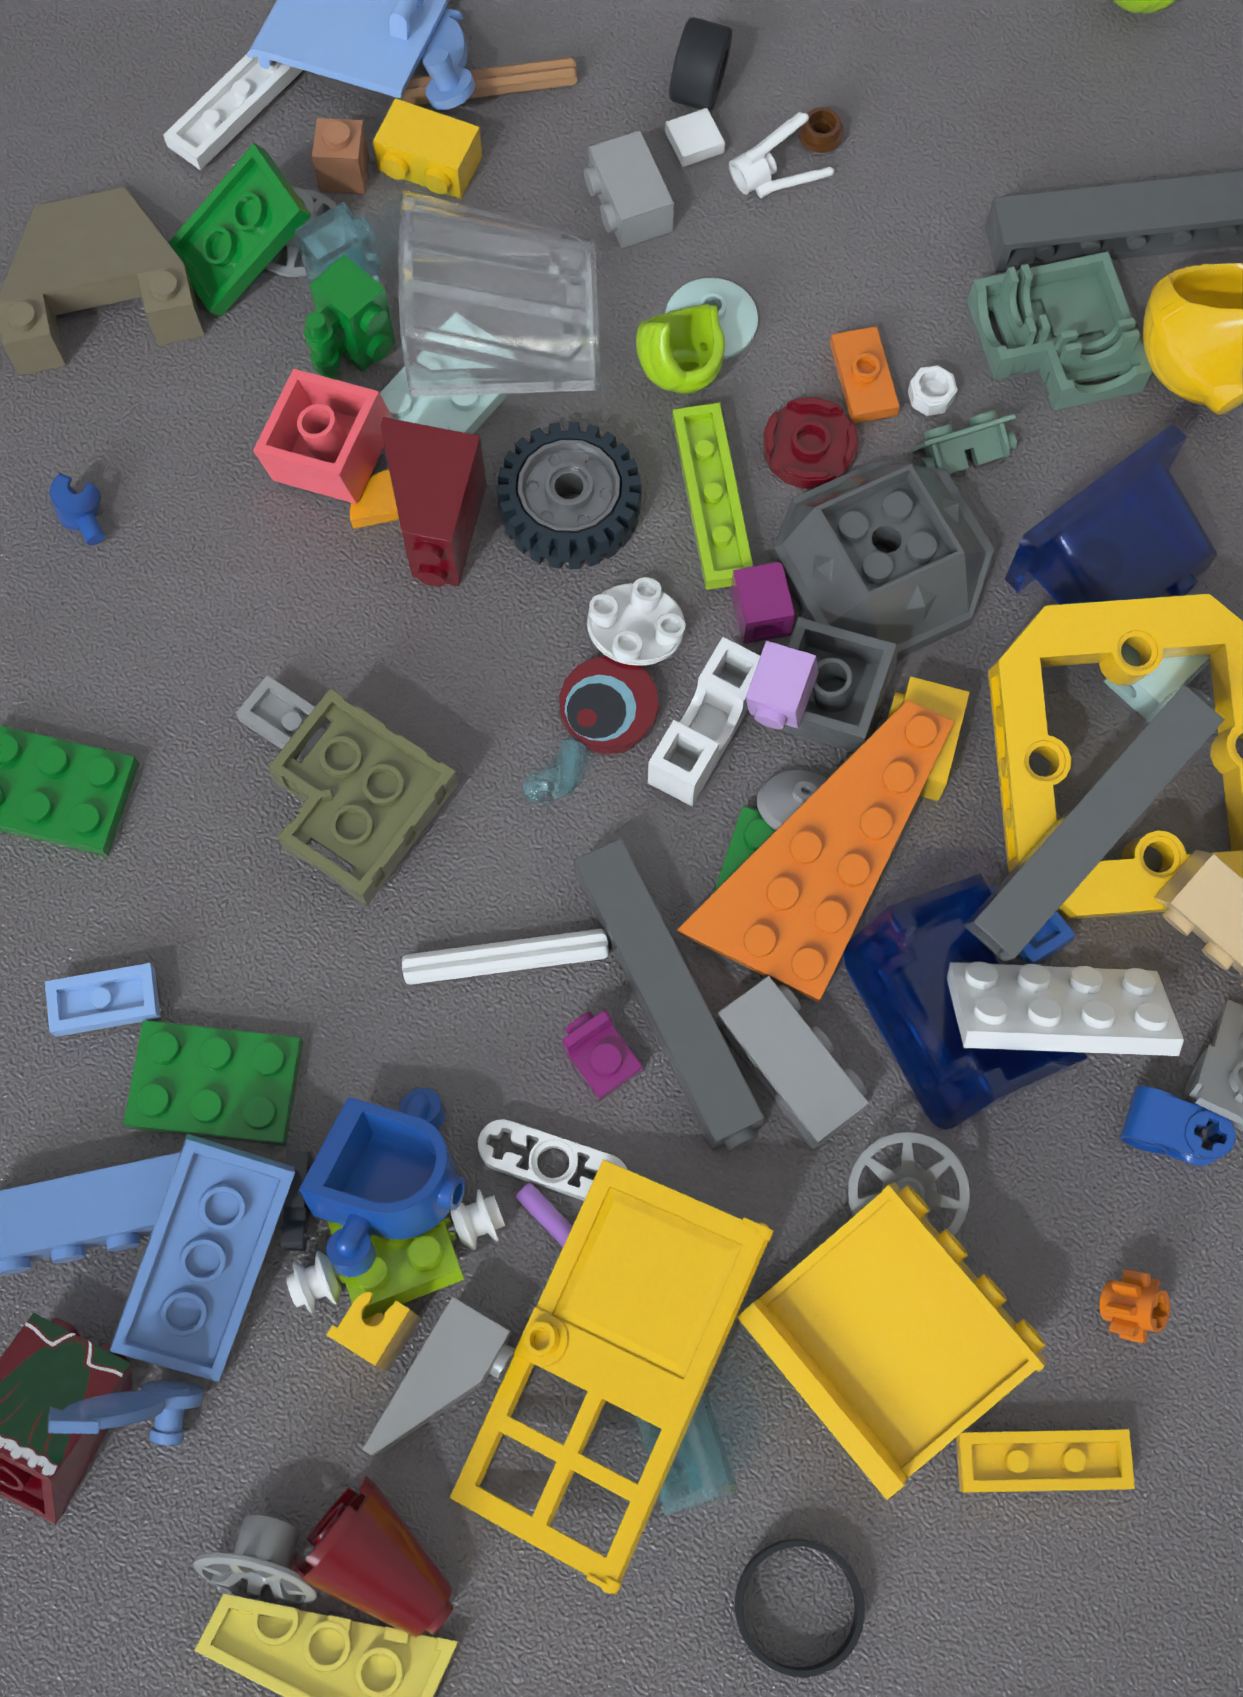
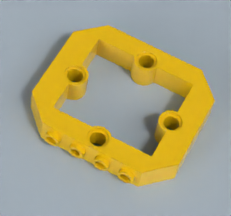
M1200 594L1044 606L988 670L1008 873L1017 866L1056 822L1053 786L1066 778L1071 768L1069 749L1061 740L1048 735L1041 667L1099 663L1101 672L1109 681L1116 685L1128 686L1137 683L1160 665L1163 658L1209 655L1214 703L1216 706L1215 712L1225 719L1217 728L1218 735L1211 745L1210 756L1215 768L1223 774L1231 851L1214 852V854L1243 879V758L1239 756L1235 747L1237 738L1243 739V621L1212 595ZM1122 645L1131 646L1139 653V667L1126 663L1121 654ZM1031 753H1039L1048 760L1050 771L1047 777L1039 776L1031 770L1029 765ZM1154 831L1135 838L1123 849L1121 860L1100 861L1059 907L1057 912L1064 920L1165 912L1167 909L1154 897L1192 854H1186L1184 845L1178 837L1166 831ZM1147 846L1156 849L1161 855L1162 867L1159 872H1154L1145 865L1143 857Z

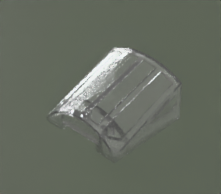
M402 190L398 239L400 338L409 394L418 397L601 390L595 239Z

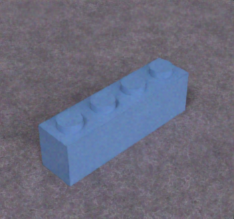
M180 1152L0 1190V1275L30 1270L31 1261L47 1257L52 1258V1263L80 1260L86 1257L85 1249L106 1245L107 1251H121L140 1246V1237L151 1235Z

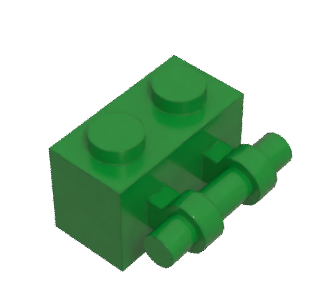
M343 254L309 284L316 312L308 314L304 328L306 343L312 349L310 357L314 370L320 376L331 379L338 377V369L341 364L340 356L343 355L363 372L374 361L379 362L389 354L393 344L396 343L385 288Z

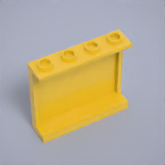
M895 1182L884 1188L870 1203L763 1296L737 1316L739 1321L886 1500L904 1487L907 1479L1030 1374L1035 1370L1041 1371L1045 1367L1047 1359L1041 1352L1047 1345L1032 1325L1024 1318L1018 1323L1012 1319L1001 1306L1007 1301V1298L1000 1288L985 1273L979 1278L974 1275L962 1261L968 1256L962 1244L947 1229H944L939 1234L924 1217L930 1212L924 1200L911 1186L906 1185L901 1190Z

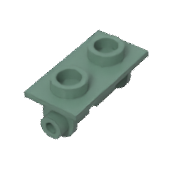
M996 410L969 418L970 427L953 432L951 424L931 429L923 433L925 441L911 447V450L915 452L924 449L926 457L920 460L921 466L947 470L948 474L969 468L965 450L971 449L975 466L1000 458H1007L1010 456V451L1017 449V440L1012 431L1006 432L1004 423L1016 419L1015 414L998 419Z

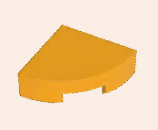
M389 469L371 476L358 503H351L350 521L353 529L399 520Z

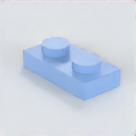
M151 963L45 981L49 1032L55 1037L161 1018L156 972Z

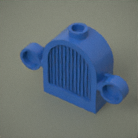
M417 1088L408 1092L400 1102L399 1111L348 1097L299 1188L313 1216L344 1225L343 1228L336 1231L330 1237L326 1248L330 1262L337 1273L342 1276H360L371 1268L375 1261L376 1250L369 1237L370 1235L386 1239L416 1237L439 1224L450 1210L454 1211L459 1207L463 1199L465 1180L462 1177H458L445 1141L438 1131L445 1121V1109L439 1095L432 1089Z

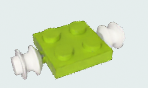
M478 1189L475 1203L465 1206L461 1202L456 1210L450 1211L453 1223H451L449 1217L444 1218L434 1228L416 1237L386 1239L370 1235L369 1237L376 1250V1257L371 1268L360 1276L345 1277L340 1275L334 1269L328 1256L320 1251L316 1252L315 1265L304 1268L296 1260L292 1261L294 1273L286 1275V1282L295 1306L306 1305L309 1313L312 1314L314 1313L317 1299L326 1296L334 1305L338 1304L342 1291V1282V1284L346 1283L352 1304L358 1296L369 1291L373 1294L371 1304L363 1311V1319L376 1313L388 1310L396 1301L403 1304L465 1280L452 1241L457 1239V1233L461 1243L473 1251L476 1250L477 1237L488 1233L496 1242L499 1241L496 1230L505 1227L495 1196L484 1199L481 1190ZM328 1221L331 1235L344 1226Z

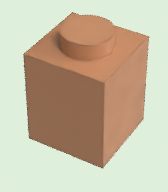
M317 118L312 161L320 192L365 194L370 156L363 120Z

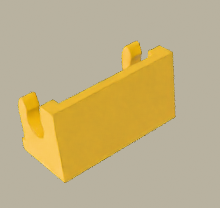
M368 1291L355 1299L339 1326L332 1325L326 1335L371 1364L389 1371L421 1318L409 1308L396 1301L384 1314L380 1312L363 1319V1311L371 1304L373 1294Z

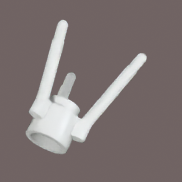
M798 112L755 147L729 162L731 176L743 194L747 195L756 190L758 196L763 198L773 191L816 181L834 174V169L827 167L771 180V175L776 173L777 167L769 151L806 123L809 119L808 114Z

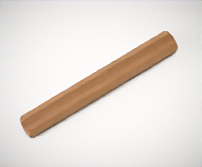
M572 57L469 70L476 85L473 94L468 99L575 85L577 83L575 60ZM430 75L412 77L402 96V101L417 106L430 104L425 94L426 87L432 79Z

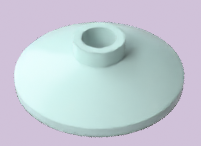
M720 278L697 279L679 288L670 298L665 313L699 304L717 306L720 326L725 337L724 360L732 358L745 350L756 334L758 313L755 303L743 288L733 282Z

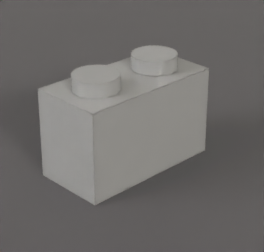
M641 130L590 146L589 167L584 168L585 182L590 195H598L602 204L600 205V214L604 227L608 233L614 231L621 249L673 232L674 203Z

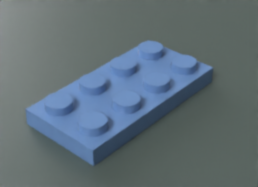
M187 1134L114 1334L110 1352L212 1381H220L295 1174L293 1166Z

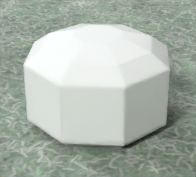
M938 365L920 368L910 381L908 388L911 406L926 416L945 413L955 400L957 393L954 375Z

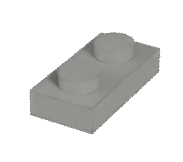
M267 675L237 710L236 715L241 723L280 749H283L315 706ZM332 722L326 723L311 737L297 759L298 761L302 762Z

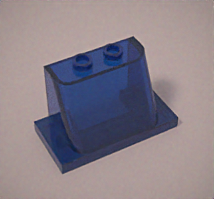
M1174 423L1027 531L1022 537L1005 580L1018 593L1036 579L1059 605L1185 596L1199 581L1196 577L1210 567L1217 556V551L1169 470L1187 436Z

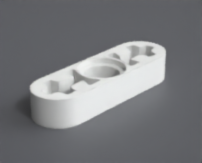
M496 1120L489 1123L483 1128L478 1138V1151L483 1162L490 1169L583 1201L593 1180L581 1176L579 1188L569 1185L576 1176L579 1156L589 1159L585 1163L584 1169L596 1174L603 1159L627 1169L625 1164L616 1156L509 1120ZM503 1132L510 1133L512 1144L525 1150L528 1147V1139L537 1141L529 1155V1169L518 1168L523 1162V1157L511 1152H506L502 1160L495 1159L494 1148L488 1145L491 1138L500 1140ZM551 1148L564 1151L569 1158L568 1170L557 1178L546 1177L538 1169L540 1155Z

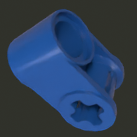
M1137 1086L1133 1092L1120 1140L1146 1152L1162 1154L1194 1166H1205L1212 1164L1218 1158H1222L1231 1151L1235 1143L1236 1133L1231 1121L1215 1112L1181 1100L1168 1092L1146 1086ZM1201 1128L1207 1130L1206 1138L1214 1142L1207 1149L1201 1147L1202 1138L1194 1134Z

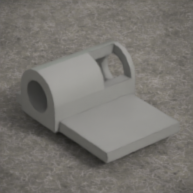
M1228 999L1223 1005L1212 1046L1208 1045L1192 1068L1180 1099L1202 1106L1229 1119L1233 1127L1243 1132V1006Z

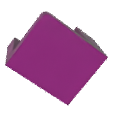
M780 562L733 570L731 597L742 643L748 644L791 636L795 613L783 565Z

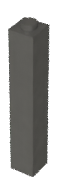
M1184 684L1169 693L963 926L1002 961L1014 959L1225 720L1214 711L1216 709L1214 702L1202 691L1195 688L1189 689Z
M622 839L615 840L574 859L575 876L601 928L605 930L607 940L712 1150L714 1151L726 1145L728 1151L731 1152L751 1143L758 1138L754 1130L761 1128L764 1116Z

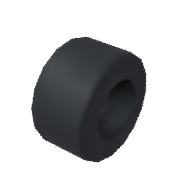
M695 17L687 20L678 45L670 80L669 98L672 102L701 110L708 108L711 111L714 108L731 48L732 29L730 27Z

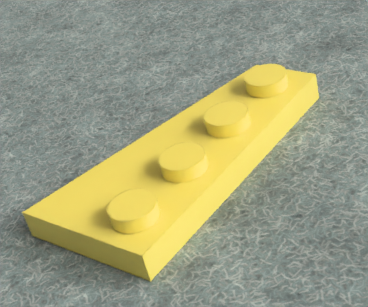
M223 1594L194 1651L283 1697H434L456 1650L458 1641L424 1635L414 1637L399 1629L380 1627L346 1618L326 1616L298 1610L297 1608Z

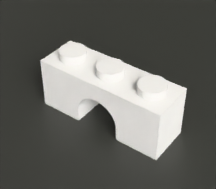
M722 637L698 678L695 695L680 722L673 720L649 760L648 784L693 806L749 710L745 697L760 655Z

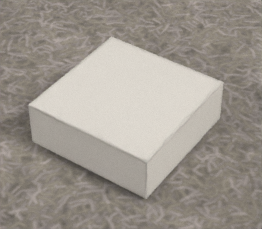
M708 108L665 122V133L682 167L724 153L725 142Z

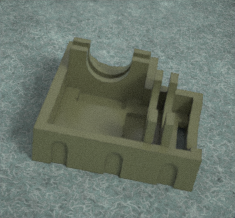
M331 688L268 766L273 781L304 802L298 810L299 814L291 824L288 823L277 837L283 850L297 859L310 863L327 874L355 899L366 906L458 786L455 770L443 762L438 763L429 757L428 752L402 735L394 734L387 729L384 723L360 707H353L346 702L343 696ZM332 722L301 763L297 762L301 751L311 737L326 723ZM314 840L354 867L355 870L352 874H349L308 846L309 843Z

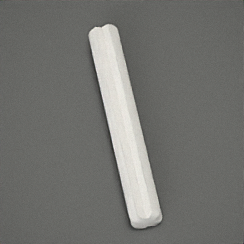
M593 929L406 954L402 958V971L406 983L412 985L605 959L608 957L609 947L605 930Z

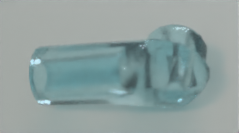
M563 740L560 745L556 765L543 769L538 773H531L525 778L523 783L525 795L530 800H539L542 803H547L572 793L578 784L586 746L577 741Z

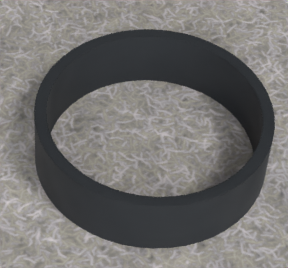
M789 1539L767 1546L747 1564L736 1589L735 1615L738 1628L745 1643L762 1663L784 1675L812 1677L834 1669L853 1651L863 1629L865 1604L863 1592L855 1573L839 1554L813 1541ZM791 1547L816 1549L833 1559L846 1575L854 1598L853 1624L844 1644L827 1660L807 1667L783 1665L764 1655L752 1641L747 1631L743 1614L745 1589L754 1570L773 1553Z

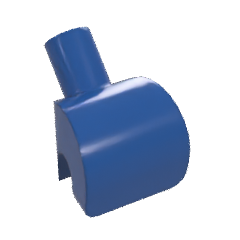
M59 473L50 486V497L59 522L68 529L80 530L87 545L99 544L105 539V535L96 519L101 501L99 489L87 482L83 491L76 494V490L70 486L72 478Z

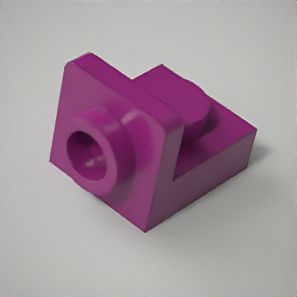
M603 1010L596 1016L591 1012H587L575 1019L565 1029L568 1035L562 1039L563 1051L599 1101L643 1071V1066L612 1025V1018L606 1010Z

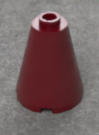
M361 1475L358 1478L359 1493L357 1494L348 1487L339 1496L306 1538L314 1546L310 1554L304 1560L296 1553L289 1569L299 1573L302 1579L312 1587L414 1637H418L425 1630L432 1635L444 1624L453 1610L454 1605L448 1601L452 1593V1587L375 1482L366 1475Z

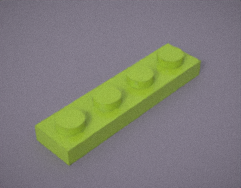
M720 403L673 409L672 421L705 590L729 587L732 582L733 570L753 567L721 406Z

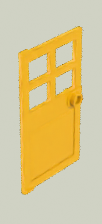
M603 1159L538 1304L534 1307L514 1351V1357L450 1495V1499L587 1575L586 1580L601 1587L604 1592L617 1595L634 1551L774 1230L770 1229L765 1223H756L745 1217L743 1220ZM534 1365L588 1391L565 1444L511 1417ZM605 1401L662 1429L638 1483L582 1454ZM503 1434L556 1461L533 1515L480 1486ZM574 1472L630 1501L607 1556L551 1526Z

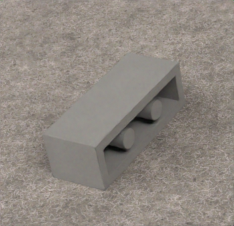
M768 976L718 1012L716 1025L813 1151L864 1112L869 1104L864 1097L868 1091L862 1080L851 1068L843 1071L832 1057L831 1053L834 1052V1047L826 1034L816 1025L810 1028L798 1013L801 1010V1005L792 991L785 984L777 987Z

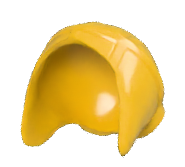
M1243 263L1202 264L1177 269L1169 273L1153 286L1144 315L1143 345L1148 363L1154 375L1167 389L1177 396L1195 404L1206 405L1216 415L1225 414L1243 404Z

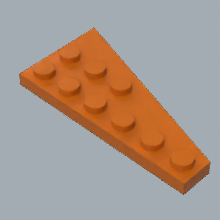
M907 700L677 929V934L765 977L769 976L773 981L785 984L788 988L819 1003L953 727L954 721Z

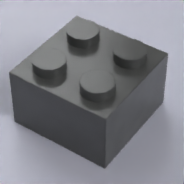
M798 617L788 647L816 655L819 673L799 728L784 725L783 729L775 730L855 753L875 733L897 667V644Z

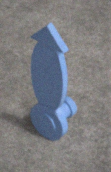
M448 8L445 9L422 56L425 69L432 78L426 87L425 94L431 106L438 110L451 109L464 103L471 97L476 85L470 71L464 68L467 62L468 48L465 35L457 22L464 18L461 11Z
M154 1380L143 1383L141 1391H126L91 1397L67 1406L63 1411L50 1407L48 1433L99 1434V1429L121 1427L155 1417L154 1426H151L149 1440L160 1445L181 1444L184 1441L185 1429L182 1427L184 1410L202 1405L204 1388L186 1381Z

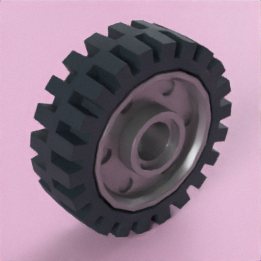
M569 421L568 430L561 431L560 423L557 422L549 424V433L544 434L539 427L530 432L529 442L522 437L515 443V453L509 451L504 458V468L500 467L497 496L502 524H504L505 532L509 539L515 540L516 548L523 554L530 551L531 560L541 564L543 559L546 558L549 561V567L560 569L562 562H569L570 570L580 569V562L587 560L589 567L600 564L601 555L604 554L609 559L617 553L618 544L622 547L626 545L630 540L631 531L634 532L638 524L641 508V482L635 459H630L629 449L623 443L617 446L616 436L607 431L601 437L599 427L589 424L586 432L580 430V422ZM566 492L579 494L578 497L573 499L560 497V495Z

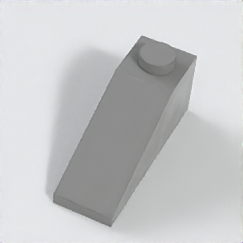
M452 1297L362 1450L372 1456L381 1455L485 1385L490 1374L499 1379L515 1351V1348L508 1345L513 1334Z

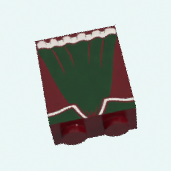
M33 1313L0 1357V1495L56 1525L109 1428L99 1429V1434L48 1433L50 1407L63 1411L67 1406L84 1399L130 1391L131 1363L128 1362L126 1356L110 1352L111 1345L100 1343L97 1346L80 1337L78 1331L66 1321L58 1318H52L49 1321Z

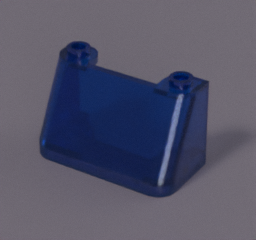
M981 874L890 905L849 940L844 951V961L848 974L925 1114L933 1124L945 1130L959 1126L1062 1074L1087 1059L1085 1052L964 1048L947 982L950 962L999 964L993 952L963 926L992 894Z

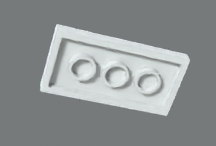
M950 962L947 982L964 1048L1179 1056L1184 1038L1157 971L1140 968L1126 970L1092 968L1089 966L988 964L985 962Z

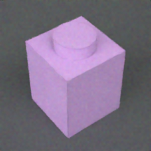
M766 641L745 697L749 713L755 715V721L773 729H783L784 725L799 728L819 673L816 655Z

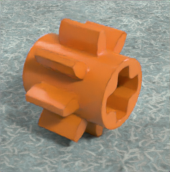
M1124 1269L1122 1281L1109 1280L1104 1285L1100 1295L1099 1309L1103 1320L1111 1322L1109 1326L1110 1332L1119 1334L1122 1339L1146 1343L1147 1330L1159 1333L1165 1328L1170 1315V1298L1166 1291L1159 1289L1160 1280L1150 1278V1273Z

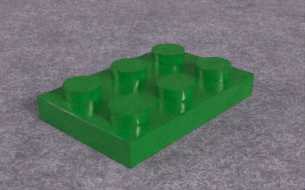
M253 143L168 244L184 263L192 287L208 311L222 317L311 217V214L266 149Z
M0 726V831L108 856L139 762L134 756Z
M143 1020L123 1125L128 1129L181 1135L190 1134L199 1137L286 1146L303 1041L300 1037Z

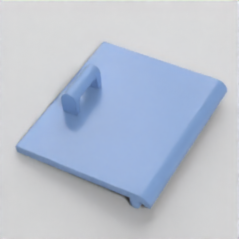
M277 0L249 49L247 57L254 58L258 56L259 64L264 69H269L272 61L401 99L450 0Z

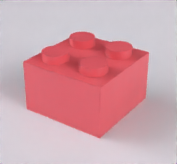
M293 369L253 452L273 481L357 504L384 448L380 426L382 418L393 419L379 391Z

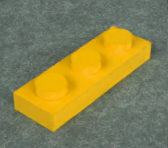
M1129 1429L961 1433L956 1437L959 1490L963 1493L1135 1489Z

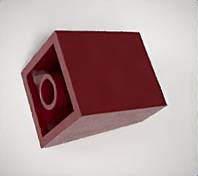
M383 417L380 426L411 575L422 583L434 587H441L445 584L460 586L487 485L480 436Z

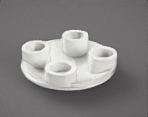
M643 577L637 579L634 583L611 587L601 594L594 596L590 601L587 615L589 636L594 645L604 655L617 662L635 666L658 663L671 656L679 648L685 634L686 624L682 610L676 601L663 592L661 585L652 578Z

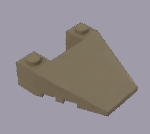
M125 187L34 206L0 291V334L2 345L19 376L66 366L56 316L59 314L142 297L145 314L158 346L202 337L204 332L197 299L184 263Z

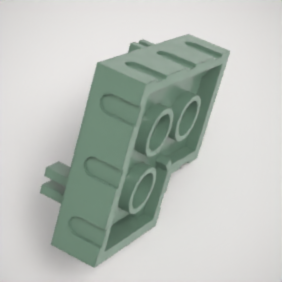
M1108 252L1032 268L1028 264H1024L1017 271L1015 267L1007 268L1006 273L973 280L967 303L994 380L1007 378L1015 373L1023 372L1025 374L1039 371L1043 384L1047 386L1048 398L1053 411L1138 393L1144 390L1152 369L1148 363L1139 330L1136 328L1135 319L1131 315ZM989 311L994 313L1004 345H1001L994 335L989 319ZM1115 375L1119 376L1111 381L1086 386L1078 384Z

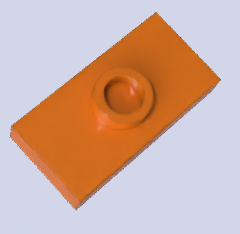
M877 326L831 334L829 344L850 421L852 419L854 424L898 416L900 407Z

